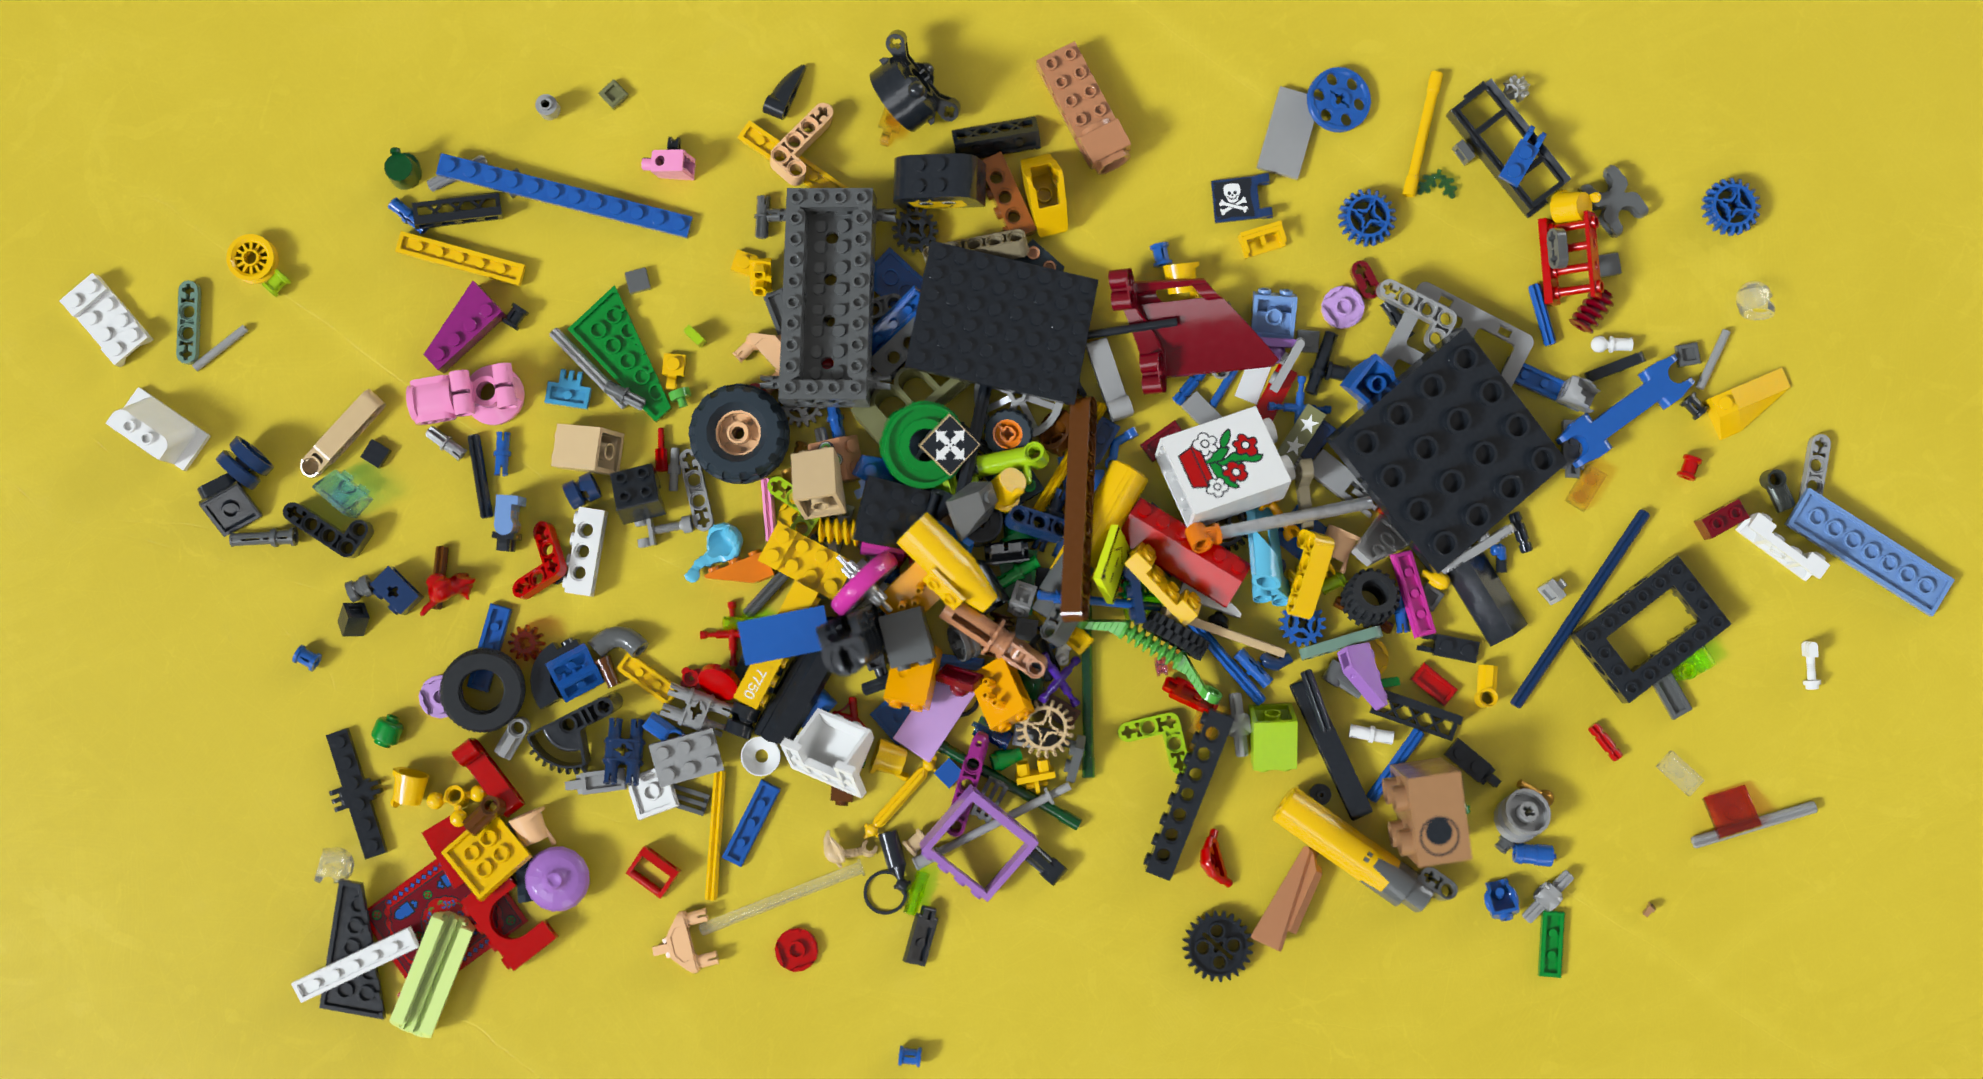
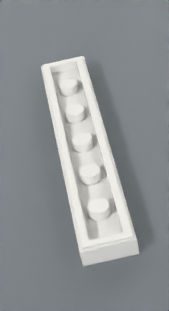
M411 926L295 980L291 984L302 1003L418 948L420 944Z

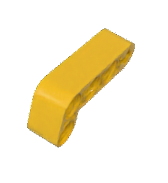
M1302 529L1298 533L1296 544L1298 548L1303 550L1289 595L1286 611L1288 615L1310 619L1315 612L1334 550V539L1321 533Z

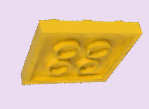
M496 817L477 836H473L468 830L464 831L441 852L480 901L488 897L533 857L501 817Z

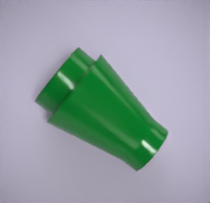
M1020 748L996 750L994 753L989 754V759L994 771H1002L1023 760Z

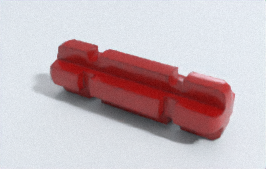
M1599 723L1592 724L1588 731L1592 736L1596 737L1595 740L1603 750L1609 753L1608 756L1612 761L1619 760L1623 753L1619 748H1616V744L1608 734L1602 731L1603 728Z

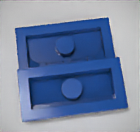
M585 643L545 664L565 703L604 683Z

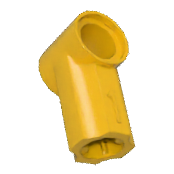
M1478 665L1474 702L1480 708L1492 707L1498 701V694L1496 692L1498 666ZM1484 692L1490 696L1488 704L1482 701V694Z

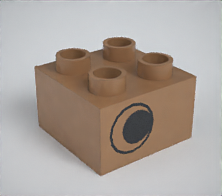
M1442 757L1391 764V777L1382 779L1384 800L1387 805H1393L1397 820L1388 821V834L1391 846L1398 847L1400 855L1408 856L1418 867L1472 860L1461 771Z

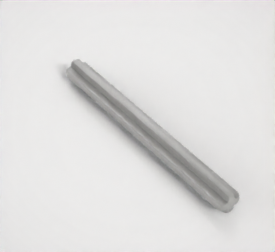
M1812 801L1693 836L1691 837V842L1694 848L1707 846L1817 813V805Z

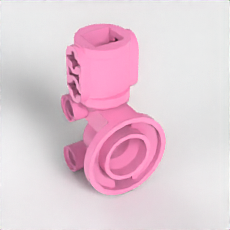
M511 363L484 366L475 371L471 376H469V370H456L449 372V375L415 379L410 381V386L406 388L408 411L416 425L451 421L457 419V417L470 415L487 425H501L517 416L525 398L523 384L520 378L512 371ZM492 383L495 387L494 396L490 400H482V388L486 384Z

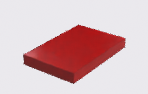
M450 816L422 832V835L453 888L457 889L465 884V882L441 852L467 829L464 826L455 827L452 825Z

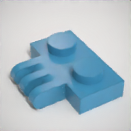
M561 369L559 383L548 381L544 402L546 404L588 410L592 389L582 386L583 372L578 371L576 380L574 379L575 371L570 370L569 376L566 378V369Z

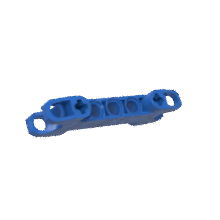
M1675 354L1657 361L1640 372L1638 377L1643 384L1593 420L1586 412L1570 423L1555 439L1558 445L1573 438L1581 443L1582 454L1572 463L1575 468L1601 457L1613 447L1607 438L1656 402L1664 410L1684 396L1695 381L1692 377L1681 383H1675L1670 379L1668 375L1669 367L1678 359Z

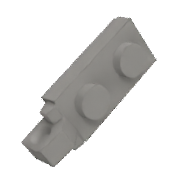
M618 768L616 785H612L611 776L610 785L604 784L605 770L576 775V780L565 782V789L567 791L577 790L578 795L627 790V785H625V768Z

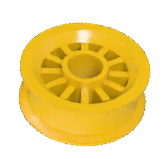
M246 234L236 238L231 243L227 251L226 261L233 275L247 283L259 284L269 280L275 274L279 264V256L274 245L259 235ZM256 254L255 262L250 264L249 258Z

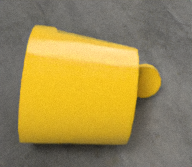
M1567 190L1557 191L1550 203L1552 219L1556 224L1584 220V211L1592 212V202H1599L1601 194L1599 192L1588 194L1586 192H1568Z
M1199 262L1163 266L1165 279H1195L1196 267L1199 266ZM1193 286L1167 289L1168 294L1190 292V299L1199 298L1198 292Z
M1006 468L990 481L998 500L995 509L1001 512H1009L1014 506L1018 505L1020 496L1024 494L1026 479L1022 472L1016 468Z
M880 737L872 755L869 773L873 774L876 771L889 773L903 781H907L909 774L902 770L908 749Z
M393 768L392 774L395 779L393 798L390 801V805L394 808H397L400 804L408 806L421 805L430 778L429 774L413 768Z

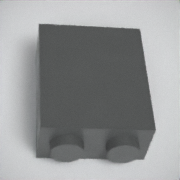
M924 606L878 617L891 669L897 668L898 672L911 669L910 664L917 662L919 666L932 663L931 659L937 657Z

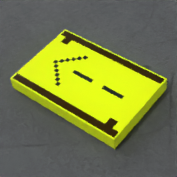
M1119 525L1110 526L1093 577L1107 604H1114L1123 578L1124 563L1128 560L1129 552L1131 551Z

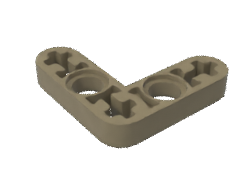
M1312 458L1300 459L1295 469L1298 510L1312 508L1309 488L1314 477ZM1314 521L1300 523L1301 530H1314Z

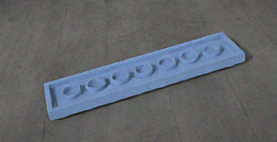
M1811 488L1805 489L1784 524L1928 616L1935 614L1955 580Z

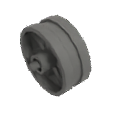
M952 625L947 628L950 648L958 660L965 662L970 658L980 655L981 646L978 642Z

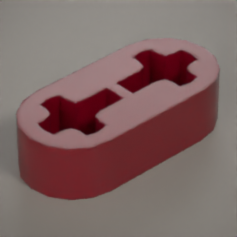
M1361 260L1355 262L1350 268V275L1359 293L1366 300L1375 299L1377 297L1376 288L1379 282L1370 265ZM1357 266L1365 268L1363 272L1365 279H1363L1361 274L1355 273ZM1366 281L1370 287H1375V290L1373 291L1374 295H1372L1370 292H1365V290L1367 289V285L1365 283Z

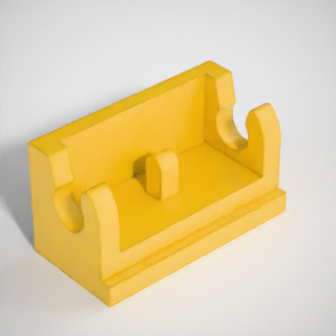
M1281 220L1241 232L1238 236L1245 259L1286 247L1285 242H1287Z

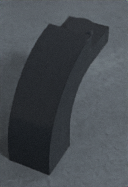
M569 638L561 643V648L556 642H552L536 658L531 671L530 683L533 697L540 709H545L563 699L545 664L581 645L580 639L573 640V638Z

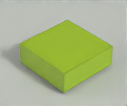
M690 325L684 329L685 334L699 347L702 348L707 343Z

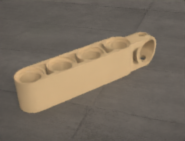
M370 389L364 391L300 462L301 472L310 478L320 476L382 412L386 403Z

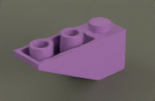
M1370 643L1346 646L1338 651L1337 654L1343 674L1374 710L1377 711L1388 705L1387 694L1383 689L1381 674L1377 669L1374 651L1371 649Z

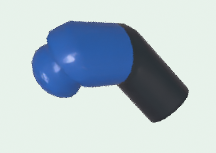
M1495 544L1491 546L1490 553L1493 556L1496 555V573H1507L1506 548L1503 544Z

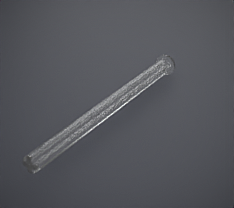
M858 859V862L716 917L708 922L701 923L699 925L702 935H707L861 874L865 876L866 873L862 862Z

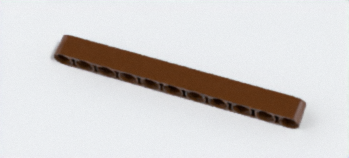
M1093 396L1076 398L1075 405H1070L1061 588V618L1065 623L1087 621L1089 617L1097 433V402Z

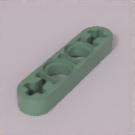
M189 280L182 282L178 289L176 344L178 360L187 365L194 364L199 358L201 288L197 283ZM190 286L194 289V292L190 293V299L195 301L194 303L185 302V300L189 301V294H187L185 291L188 290ZM192 306L195 311L194 315L186 318L184 310ZM189 327L192 328L194 331L193 336L190 339H185L183 336L184 330ZM183 342L189 343V344L193 343V346H191V345H188V346L183 345ZM190 351L192 356H188L187 360L186 357H183V354Z
M1374 626L1299 649L1301 660H1308L1342 650L1346 646L1362 644L1383 637L1381 626Z

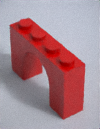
M511 875L483 901H480L472 892L460 902L463 905L461 909L467 917L472 916L476 924L474 926L481 935L485 933L490 940L488 944L491 949L501 954L503 957L501 961L508 970L512 969L515 971L559 936L546 919L524 936L516 938L505 936L496 928L493 920L496 904L517 887V881Z

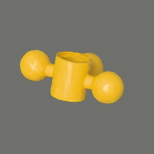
M453 785L446 789L444 796L439 792L429 794L427 805L431 809L436 810L440 809L444 803H449L454 807V811L450 816V822L455 827L464 826L462 822L468 817L462 808L468 805L470 799L475 802H481L487 796V793L481 785H475L467 792L461 787ZM461 792V798L453 802L454 795Z

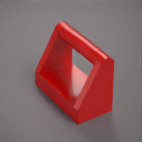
M645 845L625 874L661 899L682 870L648 845ZM643 857L670 876L662 889L635 870Z

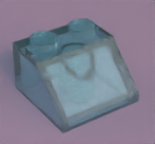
M335 469L312 486L315 491L343 515L356 519L373 500L369 496L370 491L362 484L356 485L352 481L354 477L345 470L341 472Z

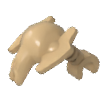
M827 830L823 839L825 857L828 861L836 863L839 868H842L841 863L845 862V857L851 858L861 855L873 857L878 850V847L875 846L872 851H868L866 849L867 840L863 841L861 847L857 849L844 850L832 836L830 837V830Z

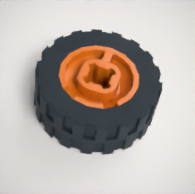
M1004 408L997 411L988 420L984 430L985 442L987 441L989 449L991 448L994 453L1025 447L1033 439L1032 434L1034 431L1031 420L1027 418L1028 416L1020 410H1014V408Z

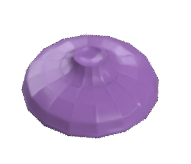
M563 846L549 847L537 853L529 862L525 873L526 889L530 898L541 908L550 911H566L576 906L585 897L590 884L589 869L584 859L574 850Z

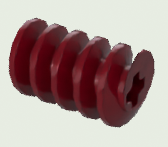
M1606 289L1602 293V299L1593 298L1590 292L1588 293V298L1582 301L1583 305L1578 306V312L1572 314L1573 319H1569V322L1582 332L1593 334L1590 326H1599L1595 319L1603 320L1604 317L1600 313L1608 314L1609 312L1605 306H1614V303L1611 301L1613 296Z

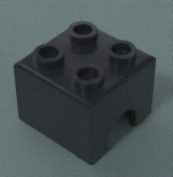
M652 463L610 473L616 511L624 525L666 515L659 490L661 488L659 476Z

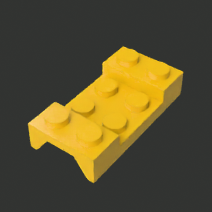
M780 522L775 526L758 558V561L832 600L842 589L848 578L842 572L844 566L836 559L839 555L838 553ZM842 556L847 562L850 561L846 557Z
M1141 541L1129 552L1131 556L1124 564L1186 627L1199 614L1202 605L1200 597L1194 591L1190 592L1187 588L1180 594L1178 586L1173 581L1169 582L1164 577L1165 574L1162 569L1157 565L1153 566L1157 558L1155 550L1149 544L1145 545Z

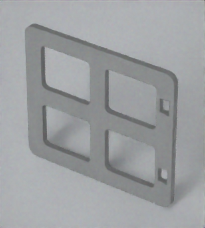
M1429 282L1419 284L1415 290L1416 292L1436 302L1439 301L1440 295L1453 301L1447 308L1453 310L1457 317L1462 319L1460 328H1466L1472 337H1474L1478 329H1482L1513 346V351L1501 372L1503 378L1512 387L1533 347L1534 340L1532 336ZM1426 304L1422 305L1421 311L1423 310ZM1405 311L1381 356L1392 368L1398 359L1413 365L1424 355L1407 345V339L1418 318ZM1500 326L1512 332L1508 338L1497 333ZM1358 401L1357 409L1359 411L1364 405Z

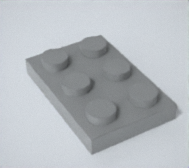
M713 727L649 744L660 788L724 770Z

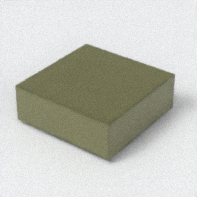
M614 79L598 93L613 110L629 97V94Z

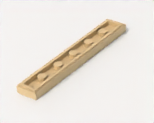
M1161 607L1160 613L1162 615L1179 621L1166 607ZM1195 618L1188 624L1284 658L1286 652L1285 649L1198 618Z

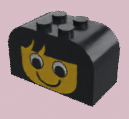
M961 153L904 155L896 157L894 159L893 203L903 210H907L908 207L911 210L915 209V207H918V209L985 207L986 164L974 155Z

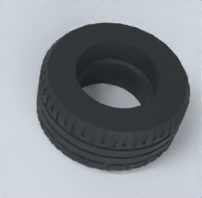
M476 648L464 652L447 667L440 682V701L447 716L459 727L461 726L463 729L478 733L492 732L506 726L518 714L524 702L526 685L521 669L515 660L507 654L492 648ZM489 670L499 676L504 686V694L497 706L489 710H477L466 703L462 694V686L466 677L472 672Z

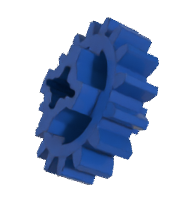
M1282 610V614L1285 617L1278 619V621L1283 623L1279 630L1285 631L1282 638L1289 637V644L1296 641V647H1300L1302 642L1305 647L1309 646V641L1316 644L1317 640L1315 637L1322 638L1323 635L1320 633V630L1326 629L1325 626L1321 625V622L1325 621L1326 618H1320L1319 616L1323 611L1315 610L1310 619L1291 615L1293 619L1292 626L1288 627L1290 615L1287 614L1286 610ZM1299 619L1306 620L1305 629L1298 627ZM1316 620V628L1313 631L1312 623ZM1297 632L1303 633L1306 638H1298L1294 634Z

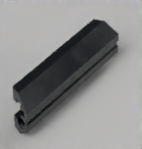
M822 651L794 657L756 723L755 734L768 742L781 744L784 738L794 741L832 674L823 662Z

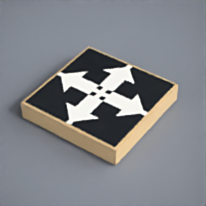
M948 414L918 446L951 476L980 444Z

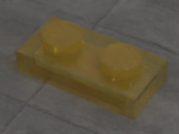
M1587 464L1564 501L1584 512L1607 474L1591 464Z

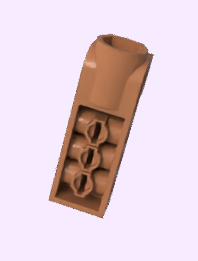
M1075 41L1038 59L1036 68L1091 170L1095 168L1098 175H1103L1125 164L1131 158L1128 152L1131 149V142L1118 118H1115Z

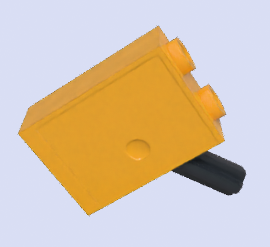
M934 646L937 657L932 658V663L919 666L918 662L910 664L911 669L899 672L897 668L891 669L890 667L889 674L861 685L864 695L867 696L885 689L883 699L889 703L890 707L901 709L902 706H906L916 712H922L923 709L930 710L936 685L935 674L939 671L943 654L942 650L938 646Z

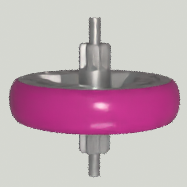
M881 552L862 569L853 560L847 562L840 554L836 557L844 566L842 572L850 579L831 602L833 610L838 615L843 617L848 615L867 598L876 607L882 605L889 613L893 610L885 601L887 595L879 588L898 565L896 557L891 552Z

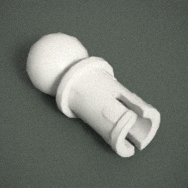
M1596 336L1591 341V348L1598 353L1604 352L1606 349H1608L1609 353H1613V351H1632L1633 339L1609 336L1607 340L1603 336Z

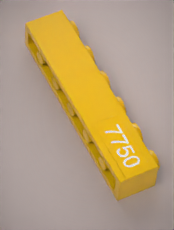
M794 581L777 614L817 607L821 600L818 598L820 593ZM790 657L750 665L733 698L756 710L760 706L764 708L770 697L767 695L770 687L774 688L780 678L777 674L781 667H786Z

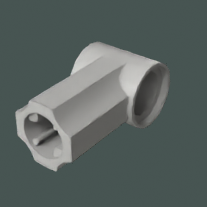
M521 716L508 723L507 729L494 752L505 759L511 760L525 735L530 731L531 724L529 720ZM515 722L523 724L524 730L522 733L515 730Z

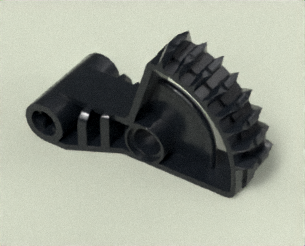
M609 692L529 733L527 740L533 749L529 754L533 755L536 753L538 755L535 761L543 759V767L549 763V770L551 771L557 766L558 773H562L564 768L567 775L571 774L572 769L575 774H579L580 769L583 773H586L588 771V764L591 761L586 727L619 710L623 705L622 696L617 692ZM567 718L574 721V729L567 726ZM543 730L547 739L555 747L564 751L580 750L582 762L571 763L554 758L542 748L535 734Z

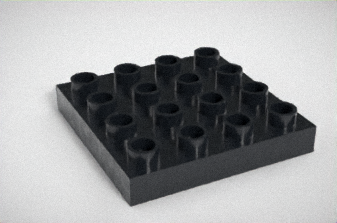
M1455 328L1447 337L1431 348L1325 439L1429 571L1437 574L1568 463L1466 328Z

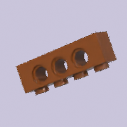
M1002 152L983 159L982 161L986 164V195L989 201L993 200L996 207L993 210L997 219H1002L1005 227H1002L1003 231L1021 229L1025 232L1026 237L1035 234L1037 228ZM993 175H999L1002 181L995 184L990 178ZM1007 194L1011 197V200L1008 203H1003L999 200V197ZM1016 213L1020 219L1017 222H1011L1008 216Z

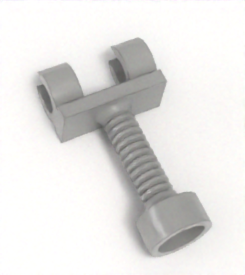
M691 515L682 516L681 521L677 523H667L660 526H654L653 518L634 522L636 527L647 525L649 538L637 540L638 548L656 546L655 534L683 530L684 533L694 532Z

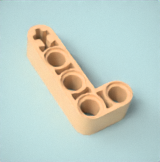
M827 103L816 105L771 151V168L792 186H799L805 180L806 166L799 157L831 125L833 109ZM810 128L813 130V132L808 133L804 131V129ZM796 142L799 146L792 147L790 143ZM780 156L783 157L785 160L777 161L775 158ZM796 170L799 171L801 174L793 175L791 172Z

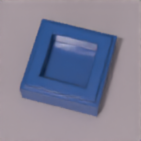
M948 758L934 774L950 788L959 779L961 769Z

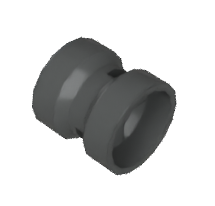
M367 575L359 577L356 582L352 580L345 582L347 595L352 602L359 601L361 596L369 597L374 595L372 592L374 588L370 585L372 582Z

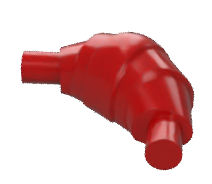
M1210 829L1209 836L1206 837L1204 845L1200 850V866L1208 877L1229 888L1232 886L1233 881L1227 877V871L1217 841L1219 831Z

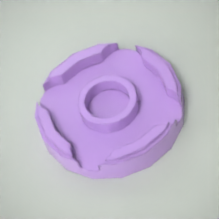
M1338 286L1331 289L1324 296L1321 304V313L1330 326L1337 329H1348L1355 326L1361 320L1364 313V301L1361 294L1355 289Z
M443 675L433 676L426 680L419 693L422 709L428 715L435 718L449 717L440 701V682Z

